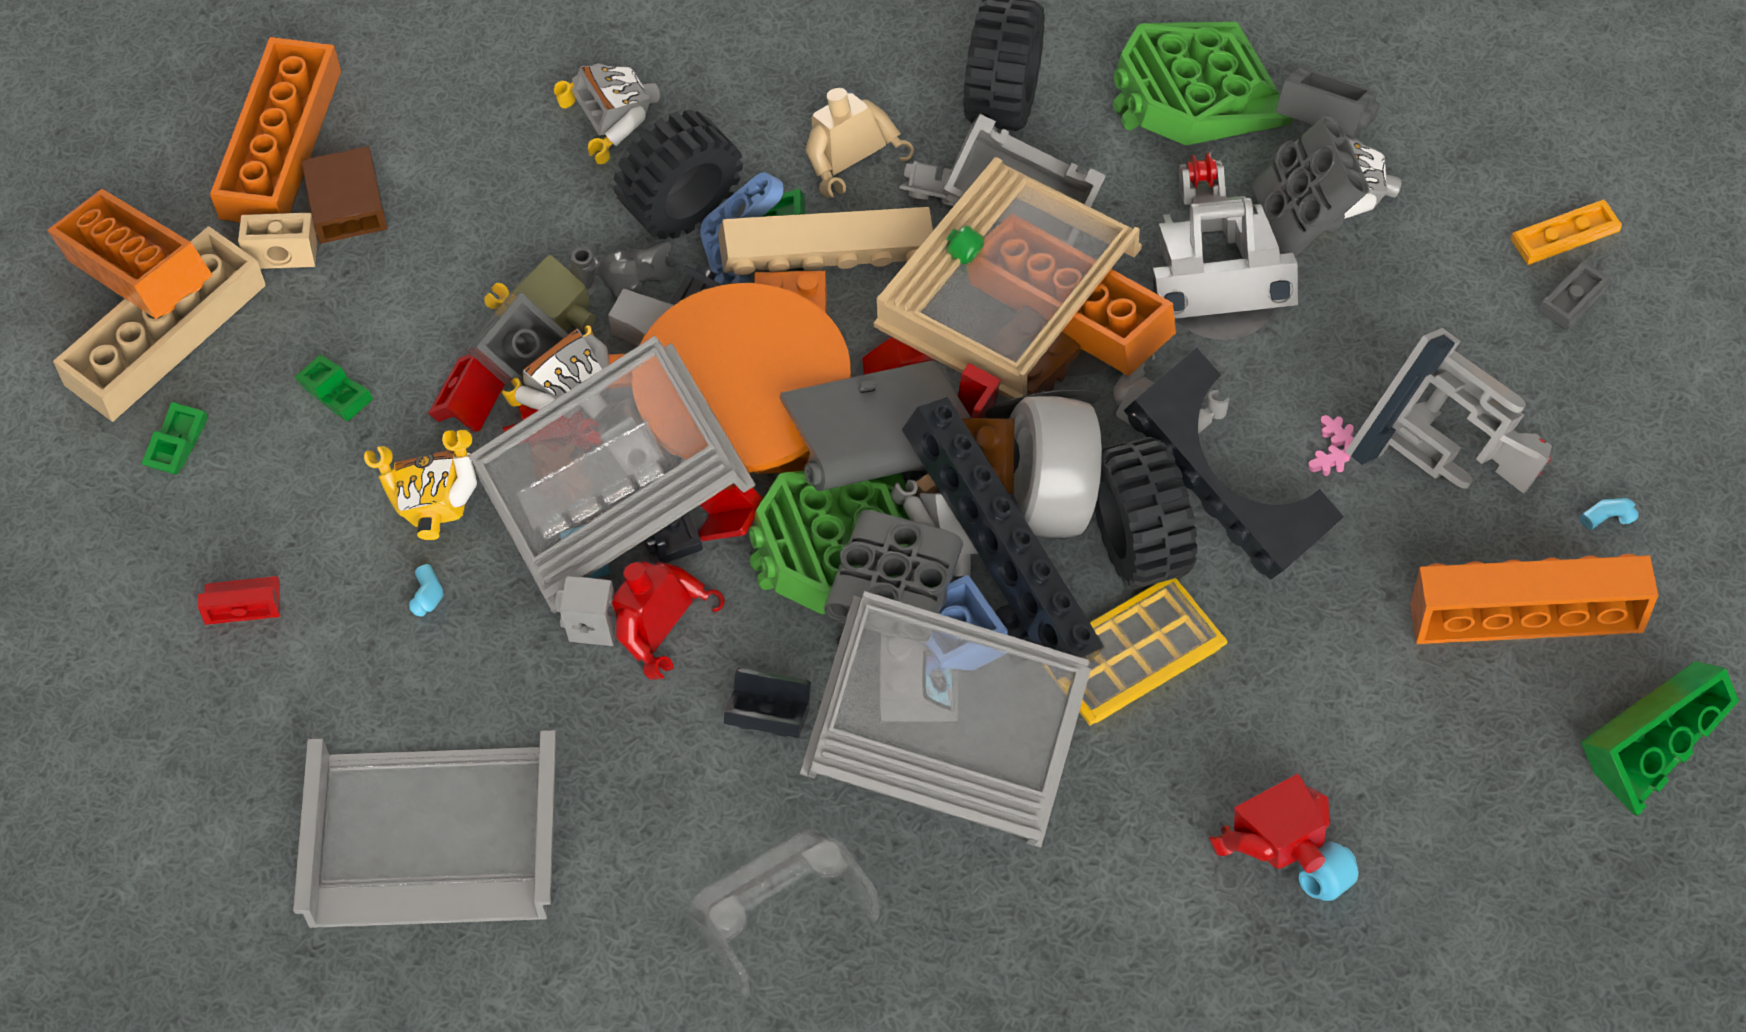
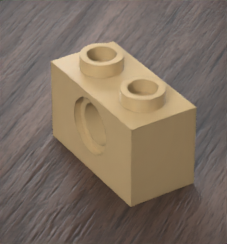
M311 213L241 215L238 238L240 249L255 258L260 269L315 267L318 241Z

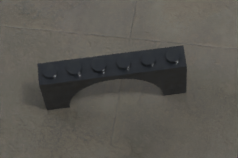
M1195 348L1123 411L1127 414L1129 423L1136 431L1143 433L1146 437H1152L1165 443L1168 447V452L1172 453L1175 458V464L1181 471L1184 486L1191 489L1202 501L1204 510L1223 525L1229 539L1235 545L1241 546L1249 555L1254 568L1271 580L1288 568L1344 516L1320 489L1297 502L1267 505L1239 496L1216 477L1206 462L1201 449L1198 421L1203 400L1210 387L1221 374L1201 351Z

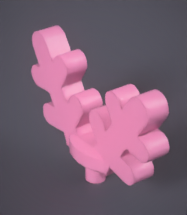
M1324 415L1321 417L1322 436L1324 438L1331 437V446L1328 447V455L1320 450L1316 451L1315 459L1309 461V470L1312 472L1322 470V474L1328 476L1332 466L1336 465L1337 472H1343L1345 462L1350 460L1351 456L1345 451L1354 439L1352 437L1354 426L1348 424L1343 429L1342 417H1336L1333 420L1329 416ZM1338 446H1345L1343 450L1337 448Z

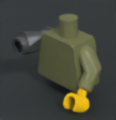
M585 247L577 248L572 252L569 271L549 254L510 294L505 285L501 283L494 284L491 289L499 296V299L488 293L484 298L485 305L490 309H498L508 295L521 292L563 330L567 331L571 326H574L586 333L584 327L589 325L592 328L596 320L595 314L588 311L590 307L589 296L597 286V280L594 277L597 259L593 256L590 249Z

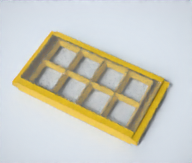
M1176 578L1153 585L1090 622L1105 647L1087 667L1091 671L1079 713L1089 726L1098 723L1227 644L1226 638ZM1042 664L1067 696L1073 673L1056 680L1048 665Z

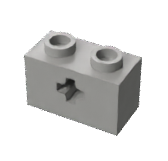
M566 576L564 589H558L556 594L555 610L561 614L560 626L565 628L569 642L614 646L616 616L612 599L615 593L611 580Z

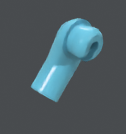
M1629 498L1603 499L1581 514L1580 521L1588 530H1592L1613 516H1618L1620 523L1629 524L1638 518L1639 513L1634 508L1636 504Z
M430 564L422 565L415 570V575L421 587L415 593V598L410 600L409 608L414 615L420 617L435 609L442 599L444 592Z

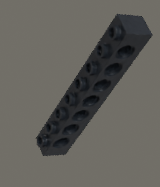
M948 396L918 406L901 430L1033 643L1090 660V663L1105 646ZM1048 666L1056 680L1072 674L1071 672Z

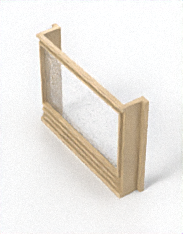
M995 157L877 297L878 318L874 322V327L961 374L968 363L999 378L1001 382L998 393L1009 399L1026 396L1027 375L1123 253L1135 257L1142 249V244L1139 243L1140 229L1137 227L1131 228L1003 164V160ZM968 225L984 237L985 246L978 252L971 263L963 265L959 259L955 260L946 252L947 246L950 243L946 239L954 228L959 231L963 226Z

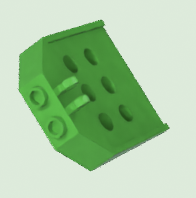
M1238 22L1138 24L1121 53L1117 69L1114 71L1115 85L1122 92L1113 100L1114 104L1112 105L1117 114L1122 115L1121 122L1125 129L1131 130L1141 125L1145 129L1183 145L1292 124L1294 119L1276 113L1281 95Z
M804 471L780 473L757 508L754 524L749 528L751 544L754 549L758 548L750 557V563L755 571H762L757 576L759 587L763 590L774 588L776 593L825 615L824 606L838 571L836 568L840 566L841 551L848 545L859 513L871 510L910 520L903 505L895 503L891 498V490L896 482L906 492L902 474L898 473L829 490L817 491L808 484ZM901 544L900 546L908 547V546H911V545H909V544ZM853 565L852 567L860 568V567H863V566H862V565ZM889 575V577L893 578L900 577L898 575ZM931 584L925 585L926 587H929V588L937 587V586L931 585Z

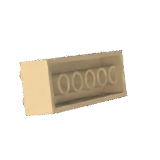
M206 227L190 241L213 275L204 282L200 290L188 294L176 304L170 313L157 319L124 299L53 361L64 386L110 421H115L266 286L258 261L211 227Z

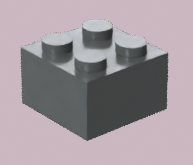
M520 292L508 295L465 350L506 386L514 390L515 387L511 380L518 378L522 385L526 386L523 383V370L569 334Z

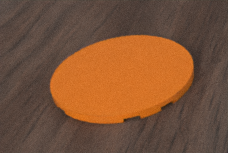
M734 283L716 286L695 293L681 300L662 314L650 327L640 343L641 345L653 336H656L665 347L671 343L674 345L749 473L781 466L810 451L779 398L780 393L851 378L848 348L833 320L820 307L807 298L773 285ZM656 355L633 369L632 389L635 405L645 428L657 443L670 454L678 455L686 460L708 447L709 445Z

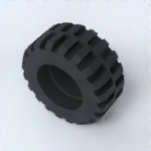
M982 0L971 34L963 91L964 116L971 124H973V121L979 114L996 121L994 127L999 129L1017 131L1024 128L1027 124L1038 83L1045 32L1044 7L1037 1Z
M1152 437L1102 449L1100 485L1095 505L1098 528H1100L1101 538L1104 547L1108 551L1111 564H1114L1115 571L1119 577H1122V581L1128 586L1135 588L1185 576L1193 569L1197 560L1195 556L1198 551L1196 543L1197 532L1194 526V514L1188 499L1187 487L1184 486L1182 480L1183 476L1179 467L1175 464L1174 456L1171 452H1168V447L1165 443Z

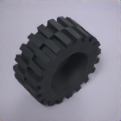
M684 110L682 116L678 112L669 114V120L666 122L662 118L655 121V128L649 132L645 129L639 134L642 139L638 144L632 142L626 149L630 153L629 156L621 157L618 163L622 171L615 172L614 181L617 183V185L613 186L614 193L618 196L616 198L652 236L655 237L657 235L659 239H666L668 235L672 239L679 238L682 230L686 234L694 231L695 225L699 222L702 224L703 220L721 205L720 203L723 199H728L732 196L734 192L730 188L732 185H738L741 178L737 174V172L743 170V163L739 160L742 158L741 152L707 116L699 111L694 113L692 110Z

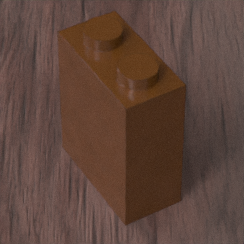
M369 146L301 160L313 223L320 244L388 229Z

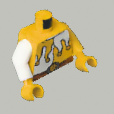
M454 430L444 432L442 441L448 451L395 462L394 469H391L389 466L393 458L389 448L385 446L377 447L381 455L379 462L373 451H366L364 454V460L369 467L379 468L381 474L378 478L397 514L404 517L415 527H418L417 536L421 539H438L440 523L459 520L463 516L467 500L477 486L474 465L469 458L471 453L466 451L472 443V436L467 430H458L457 435Z

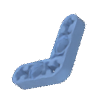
M766 172L759 173L703 220L700 235L711 271L717 273L714 280L722 285H726L728 281L733 283H752L750 274L736 275L734 272L723 273L718 239L722 219L738 218V211L743 203L746 204V207L739 218L762 217L780 201L783 195L784 188L780 179Z

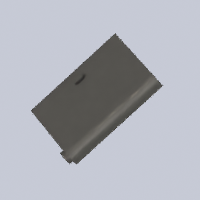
M935 360L782 392L779 397L810 450L804 473L808 484L817 491L829 490L924 468L921 460L901 430L920 405L948 396L961 418H971Z

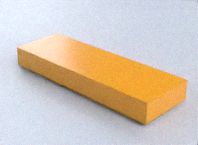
M1605 199L1513 232L1510 240L1527 265L1619 232L1622 224Z

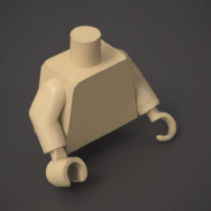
M843 88L830 90L827 93L828 105L816 111L812 116V130L806 145V153L817 177L821 176L822 178L819 190L826 198L834 197L831 191L832 183L838 194H843L846 191L845 182L841 178H833L832 175L840 173L885 147L886 143L892 142L895 148L901 145L908 147L909 155L907 157H899L901 161H908L913 157L914 148L912 144L898 138L901 133L881 108L870 100H860L854 94H847V91Z

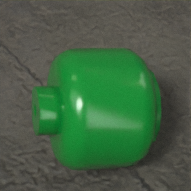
M968 225L963 226L959 231L954 228L946 239L950 242L946 252L955 260L959 259L961 265L971 264L985 246L984 237Z

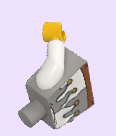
M600 63L592 66H580L578 75L572 78L573 82L569 84L567 81H559L554 86V93L561 108L572 106L577 99L598 135H606L604 139L594 138L588 143L590 156L600 151L595 156L597 164H604L609 161L610 152L608 148L613 144L617 146L645 120L649 104L657 103L660 97L658 86L655 83L642 84L632 68L607 66Z
M1348 137L1370 190L1368 194L1345 213V219L1373 210L1384 196L1395 198L1401 188V179L1399 177L1386 174L1385 156L1382 152L1365 146L1355 137Z
M589 325L584 327L586 334L583 336L578 329H575L523 370V383L526 386H523L518 378H514L511 382L515 389L510 392L502 390L501 393L511 406L516 407L523 404L540 410L610 365L606 345L593 335ZM607 387L563 414V416L570 418L583 408L593 420L601 419L610 410V406L600 396Z

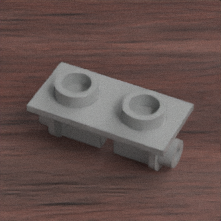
M914 161L913 164L907 163L904 177H909V182L901 184L899 189L908 190V196L918 199H929V195L941 197V203L949 205L945 202L947 196L942 193V190L952 169L944 168L942 180H937L938 166Z

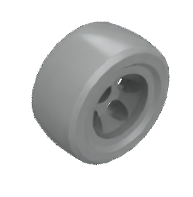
M1056 396L1025 397L1016 405L1010 416V419H1014V438L1019 445L1020 460L1018 468L1014 473V494L1009 495L1035 536L1044 538L1078 536L1084 532L1091 520L1100 485L1102 445L1097 415L1090 403Z

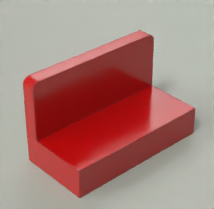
M471 354L458 358L428 414L439 422L455 417L472 432L480 431L505 384Z
M968 363L961 375L958 398L971 418H990L985 415V412L990 407L996 405L1001 380Z
M734 483L700 504L709 514L698 532L700 540L703 542L745 535L754 521L757 508L764 498L753 488L743 493Z
M272 576L207 583L205 585V592L198 594L197 604L205 625L280 617L279 578Z

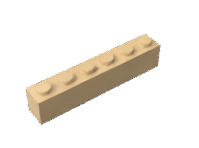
M929 207L722 219L718 239L723 273L734 272L736 275H748L760 270L785 272L792 268H803L807 271H815L824 266H838L842 269H848L858 264L872 263L873 266L879 267L889 265L892 262L906 261L907 263L933 232Z

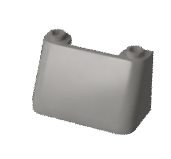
M979 114L973 121L942 190V193L947 196L945 202L954 207L990 162L997 157L1003 160V164L1091 207L1106 175L1092 168H1089L1088 172L1081 169L1075 172L1078 165L1074 163L1067 164L1008 135L1009 131L1005 129L997 133L998 129L994 127L996 121ZM1017 198L1010 203L996 220L1002 223L1013 214L1071 247L1080 231Z

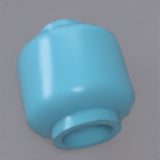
M1330 841L1325 842L1322 847L1318 848L1326 859L1325 863L1318 870L1306 873L1300 864L1298 869L1299 882L1302 889L1309 896L1323 901H1333L1356 883L1359 874L1354 854L1348 848Z

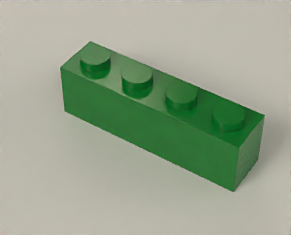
M1694 661L1581 741V745L1594 774L1633 815L1638 816L1646 807L1644 801L1653 791L1659 792L1669 781L1666 776L1679 762L1685 763L1694 753L1692 748L1702 736L1708 737L1739 702V699L1726 668Z

